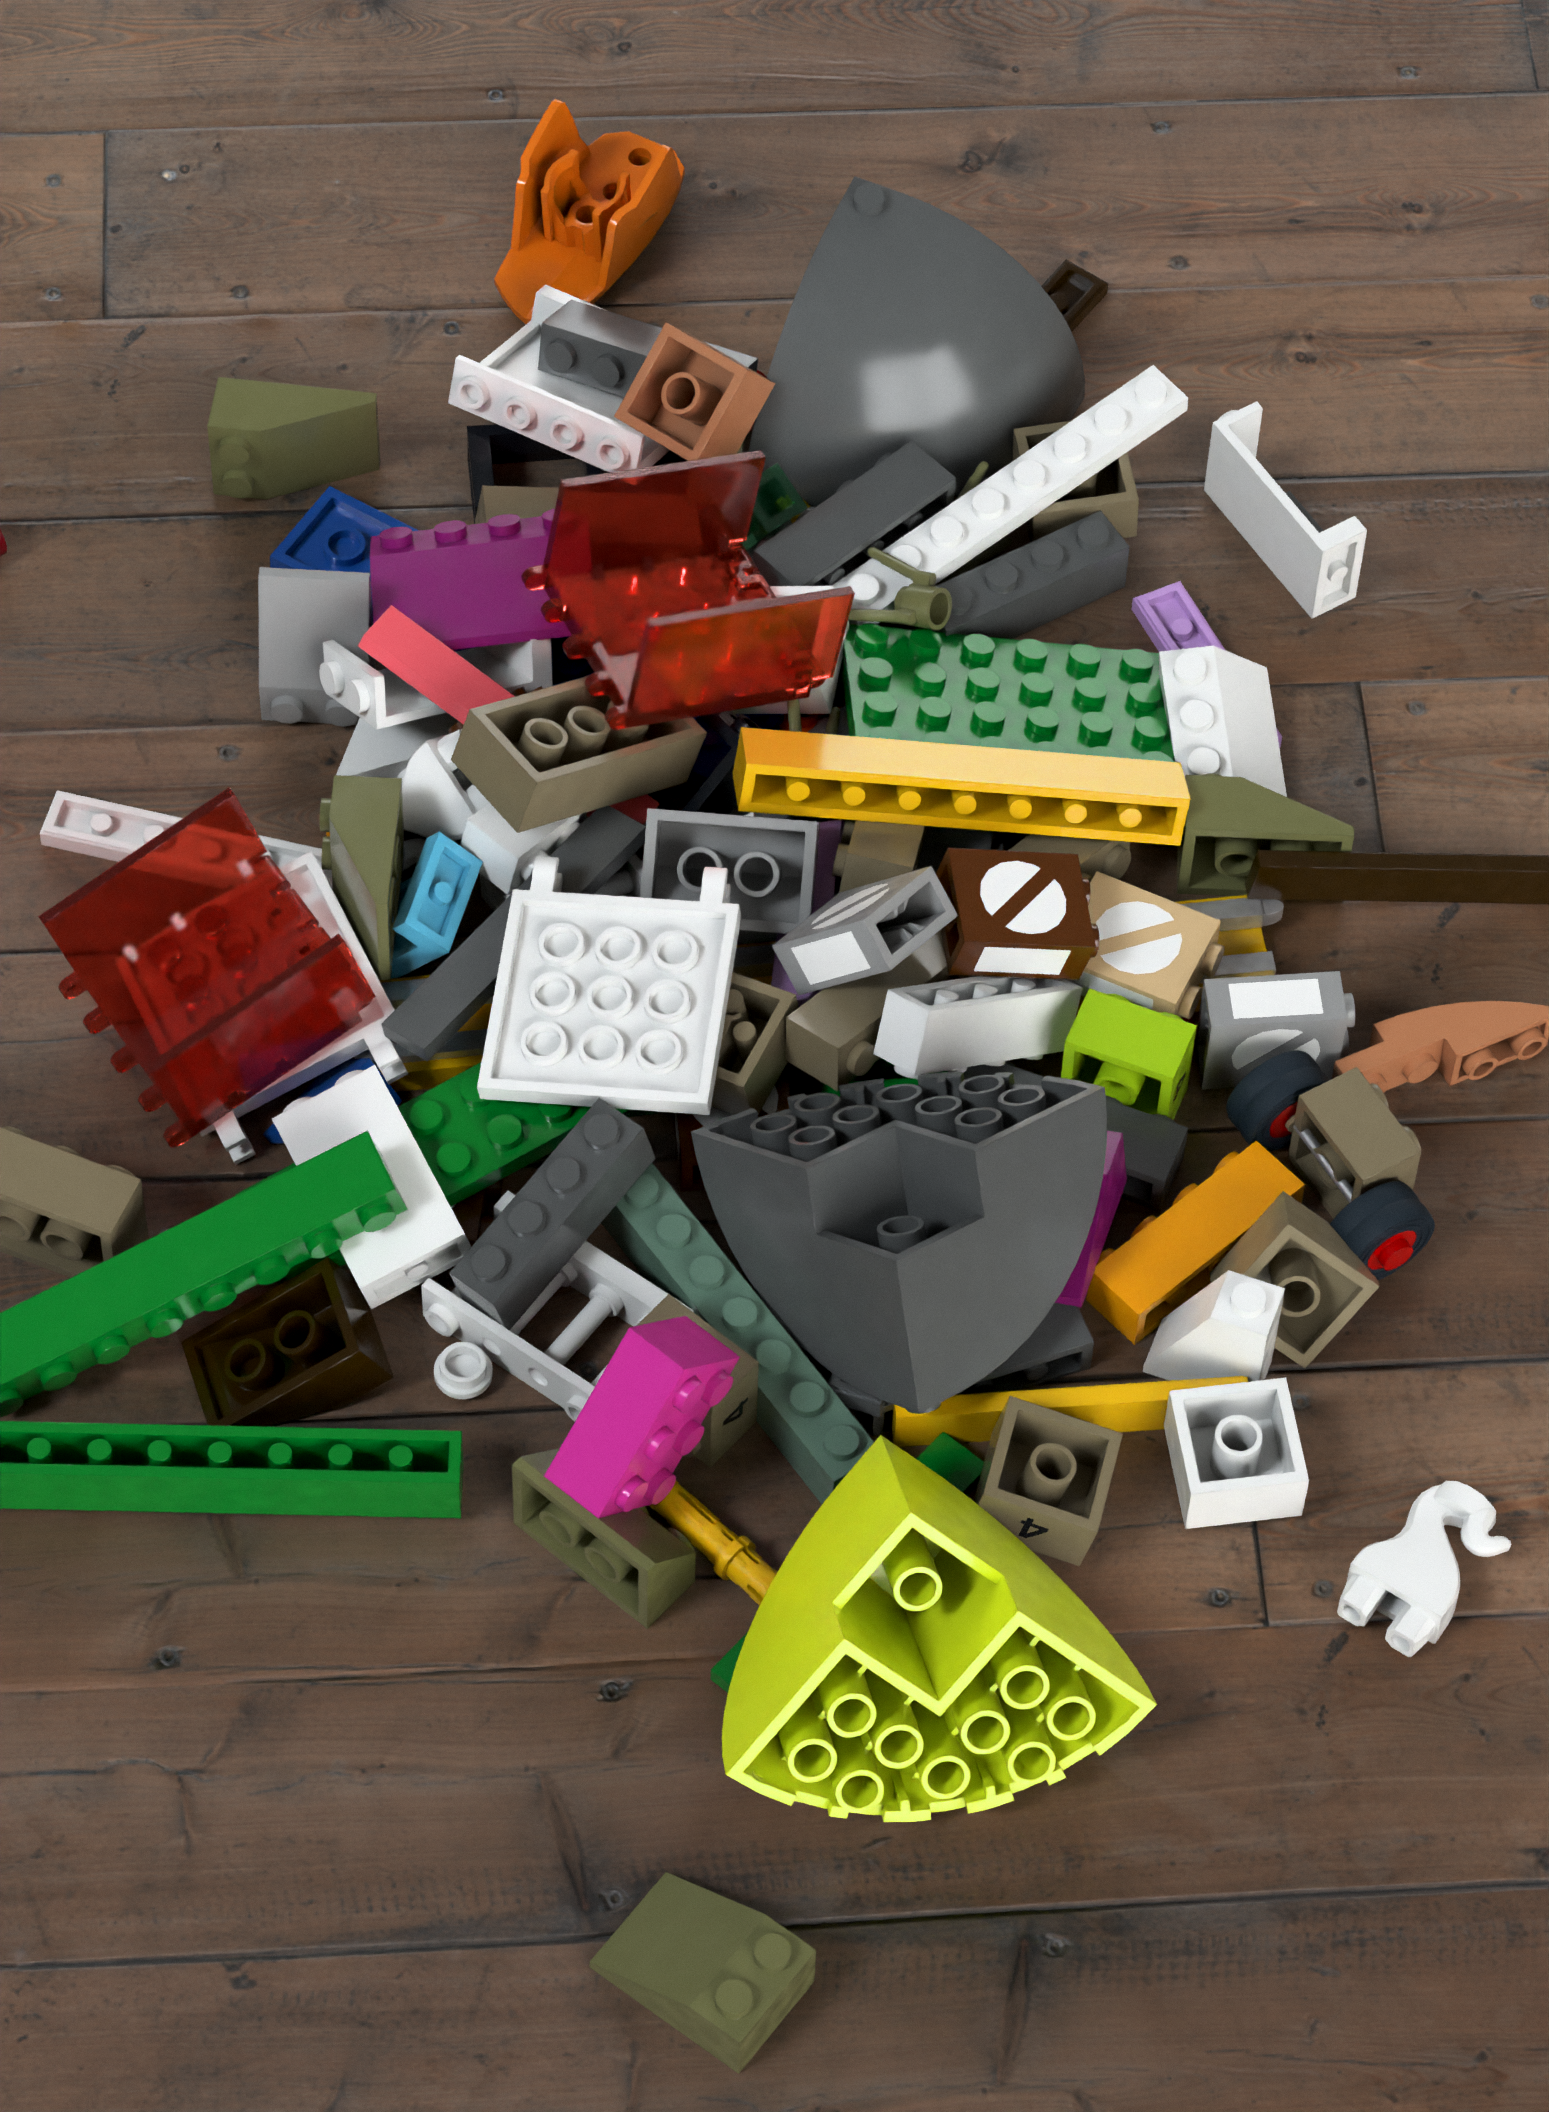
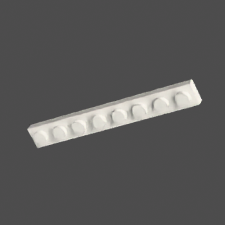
M1152 365L885 548L883 552L920 571L935 573L937 584L1186 412L1188 409V397ZM871 558L832 586H834L843 608L895 610L894 603L898 591L904 586H909L913 581ZM848 621L849 624H856L858 626L867 623L876 625L880 623L869 621Z

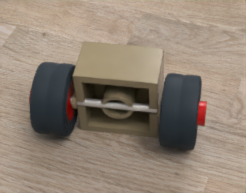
M1293 1050L1263 1062L1247 1074L1234 1088L1228 1098L1226 1111L1231 1122L1241 1132L1242 1137L1249 1146L1257 1140L1269 1152L1290 1145L1288 1159L1333 1218L1330 1225L1377 1280H1381L1402 1268L1425 1247L1434 1232L1435 1222L1430 1212L1413 1191L1421 1155L1420 1143L1412 1129L1406 1125L1401 1126L1389 1110L1388 1101L1380 1087L1374 1083L1370 1084L1357 1067L1329 1080L1308 1053Z

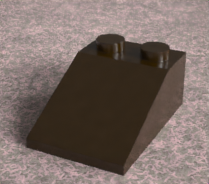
M329 1257L181 1342L207 1425L268 1427L345 1406L394 1378L370 1306L355 1278Z

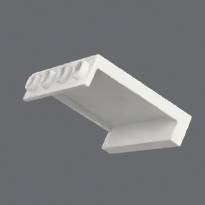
M545 285L536 292L531 321L485 359L478 363L461 355L456 357L448 403L633 483L670 451L614 417L624 397L538 370L542 322L570 300L600 308L596 305Z

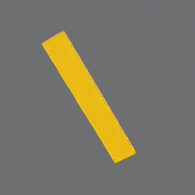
M1233 1376L959 1394L941 1402L940 1407L936 1410L921 1414L910 1413L906 1408L894 1404L892 1422L893 1443L898 1447L930 1445L942 1432H945L958 1443L990 1441L993 1428L1009 1396L1117 1432L1164 1430L1169 1391L1248 1382V1378Z

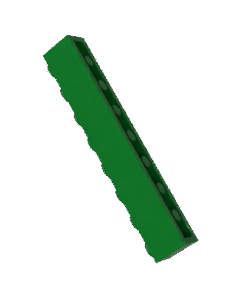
M368 1130L1 1312L0 1417L17 1411L23 1405L24 1400L44 1390L55 1391L68 1386L76 1379L78 1373L98 1363L110 1364L122 1359L129 1353L131 1347L151 1337L161 1338L176 1332L183 1325V1321L203 1311L211 1312L225 1308L236 1299L237 1294L257 1284L268 1285L279 1281L289 1273L291 1267L311 1257L319 1259L335 1253L341 1248L343 1241L363 1231L375 1232L390 1225L396 1219V1215L408 1209L380 1150Z
M0 1421V1509L461 1518L464 1471L462 1431Z

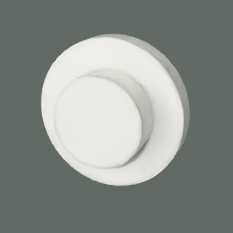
M456 1342L449 1345L437 1357L434 1364L436 1385L444 1394L455 1399H470L479 1396L489 1387L492 1381L493 1367L489 1356L480 1347L470 1342Z

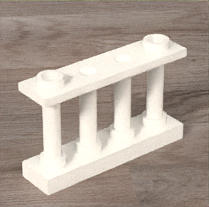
M507 1191L494 1205V1220L516 1195ZM587 1241L582 1244L510 1330L462 1300L456 1287L450 1292L430 1278L421 1285L423 1316L435 1331L443 1336L450 1337L453 1335L462 1342H470L477 1345L489 1356L491 1361L563 1407L567 1415L574 1422L606 1367L589 1383L564 1365L607 1316H618L628 1324L636 1326L668 1295V1293ZM570 1285L590 1299L588 1304L544 1353L517 1336L561 1286L568 1287Z

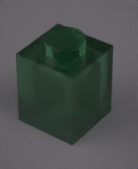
M776 463L737 488L716 506L714 511L743 553H746L768 535L775 534L783 529L808 507L779 464Z

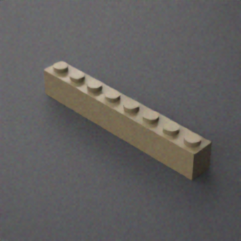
M1029 834L1008 850L1078 854L1082 877H1087L1089 883L1097 871L1119 879L1127 871L1131 862L1130 842ZM940 930L892 970L825 988L786 1017L785 1060L832 1089L839 1091V1085L848 1084L857 1076H863L880 1059V1057L873 1053L888 989L975 976L948 974Z

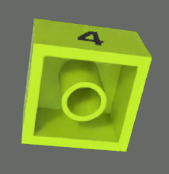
M1089 988L1065 1040L1061 1078L1105 1087V1096L1113 1097L1125 1106L1151 1115H1164L1174 1120L1188 1089L1197 1025L1188 1023L1175 1014L1168 1012L1160 1013L1131 1003L1123 996L1105 994Z

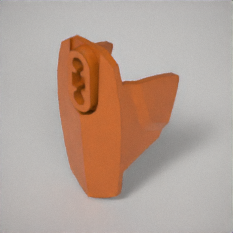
M554 99L551 102L521 156L520 175L515 191L511 248L494 278L495 286L501 297L524 324L531 321L536 292L545 285L594 304L633 264L654 238L669 215L681 189L685 168L675 151L669 146L658 144L630 131L605 133L587 146L579 136L574 119L565 102Z

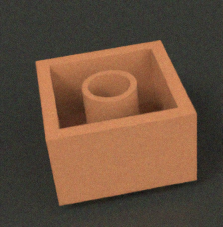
M666 322L614 417L694 465L724 477L776 383L697 337Z

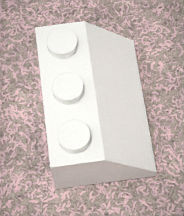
M1216 646L1160 651L1159 680L1175 762H1179L1182 765L1184 776L1213 773L1221 776L1243 777L1287 797L1267 667Z

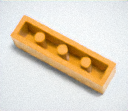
M1257 1140L1241 1153L1237 1151L1229 1153L1219 1162L1213 1174L1200 1185L1192 1183L1185 1187L1177 1195L1168 1210L1157 1218L1154 1215L1145 1218L1135 1228L1128 1241L1116 1250L1108 1248L1100 1254L1087 1291L1086 1300L1134 1345L1156 1329L1165 1316L1211 1283L1210 1272L1283 1191L1302 1204L1305 1184Z

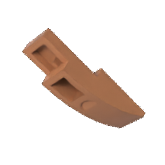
M1508 1001L1460 1002L1428 1007L1394 1016L1373 1024L1369 1048L1335 1061L1332 1079L1357 1067L1370 1084L1378 1085L1383 1093L1406 1082H1421L1431 1076L1435 1070L1440 1071L1449 1086L1468 1078L1470 1080L1481 1079L1490 1074L1496 1067L1517 1058L1519 1060L1532 1058L1547 1046L1549 1040V1006Z

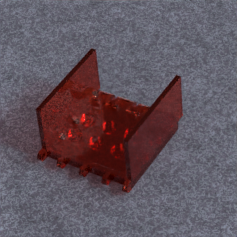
M762 450L561 480L543 565L527 568L522 573L521 580L528 590L544 589L550 600L542 605L541 613L549 623L564 621L572 636L567 638L562 645L569 659H587L594 673L586 678L585 687L592 696L608 695L614 707L610 708L605 714V720L611 729L619 730L808 698L811 689L821 686L827 678H833L855 595L852 588L848 586L777 598L765 578L760 575L758 567L743 544L738 543L746 541L766 460Z
M230 787L38 916L74 970L73 973L60 982L58 986L59 991L65 999H73L86 990L98 1007L84 1017L83 1025L91 1034H97L112 1025L125 1043L124 1047L112 1055L110 1059L112 1066L118 1073H123L139 1063L153 1083L152 1086L143 1091L138 1097V1102L145 1112H152L167 1102L179 1119L163 1133V1138L172 1148L181 1146L362 1022L363 1020L358 1012L368 1006L373 998L376 997L340 934L331 938L323 927H318L319 921L296 890L290 889V882L269 855H263L267 850Z

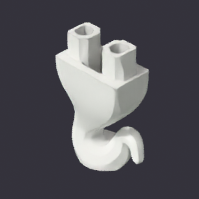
M462 729L426 741L411 755L402 782L404 830L426 838L440 831L451 840L456 841L462 838L467 819L489 803L451 761ZM417 838L404 841L403 871L418 862L426 840Z
M1446 1480L1441 1485L1433 1486L1422 1492L1413 1502L1406 1525L1399 1534L1388 1540L1364 1547L1351 1562L1347 1582L1339 1600L1338 1615L1355 1626L1363 1627L1376 1610L1389 1617L1393 1622L1387 1629L1385 1640L1392 1648L1407 1657H1412L1427 1641L1435 1644L1453 1617L1460 1590L1459 1567L1444 1525L1461 1528V1540L1471 1553L1481 1557L1495 1556L1509 1551L1512 1545L1511 1541L1504 1536L1491 1537L1488 1534L1496 1523L1495 1508L1484 1495L1458 1481Z

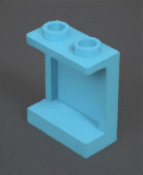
M440 831L426 839L412 878L401 883L399 910L392 928L396 931L391 979H397L449 953L483 861Z

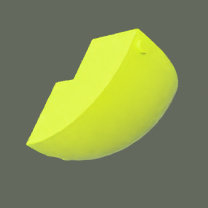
M880 1435L836 1486L804 1528L772 1580L755 1614L737 1659L728 1690L722 1728V1758L727 1776L759 1794L792 1806L794 1801L827 1809L830 1817L847 1819L850 1812L865 1815H882L883 1822L931 1820V1813L950 1811L966 1807L968 1814L988 1810L1014 1801L1012 1793L1024 1790L1044 1780L1050 1786L1066 1778L1063 1770L1095 1750L1099 1755H1102L1126 1736L1157 1703L1137 1668L1105 1626L1034 1552L954 1485Z

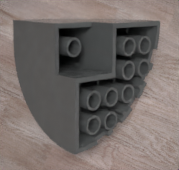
M854 176L810 260L780 335L767 375V379L776 384L754 423L744 482L753 478L767 494H774L778 500L785 494L790 496V492H793L804 499L808 505L817 507L834 495L844 482L850 479H857L873 468L884 454L896 452L912 440L956 477L955 496L958 497L980 462L986 461L989 464V469L981 480L982 483L1013 461L1014 429L1070 421L1085 397L1083 363L1075 338L1063 315L1042 286L999 245L975 228L929 203Z
M963 1072L918 1075V1085L897 1084L886 1088L884 1078L839 1085L840 1097L832 1093H816L807 1096L803 1093L787 1097L789 1109L758 1117V1112L751 1108L692 1131L691 1135L705 1190L728 1245L755 1291L778 1322L815 1360L840 1379L878 1399L906 1408L910 1413L921 1414L936 1410L940 1407L941 1402L985 1378L1004 1363L1031 1336L1063 1291L1088 1237L1100 1194L1107 1147L1105 1087L1053 1076L1044 1077L1041 1080L1042 1086L1015 1084L1013 1072H997L995 1075L974 1076L964 1080Z

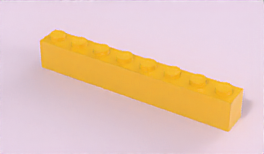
M741 727L733 769L738 811L1176 846L1181 844L1191 800L1182 765L1179 762Z

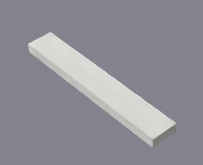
M58 790L40 831L41 845L238 889L310 851H313L322 868V849ZM323 870L332 887V870Z

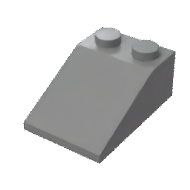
M259 567V695L262 720L278 721L286 724L296 722L326 723L341 727L357 725L360 717L326 694L320 681L319 670L320 665L324 663L323 642L334 640L376 669L375 659L358 647L363 635L373 625L370 573Z

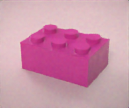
M687 1316L629 1327L544 1477L598 1519L660 1503L675 1484L676 1476L673 1472L682 1456L690 1453L701 1440L705 1430L701 1424L710 1408L717 1405L729 1392L733 1384V1377L730 1374L740 1356Z

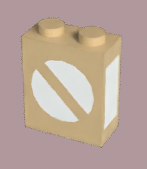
M1097 871L1090 882L1091 894L1088 909L1091 923L1096 924L1099 929V949L1097 955L1094 958H1090L1080 979L1069 980L1083 987L1080 1000L1084 1001L1090 988L1105 994L1123 996L1131 1003L1160 1013L1168 1012L1180 1018L1190 1019L1201 997L1202 988L1199 987L1202 978L1204 975L1211 978L1215 975L1224 954L1225 946L1218 944L1221 920Z

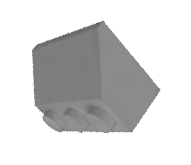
M647 808L640 898L700 901L704 868H728L726 884L731 885L729 903L739 904L741 911L739 930L788 934L812 915L820 822Z

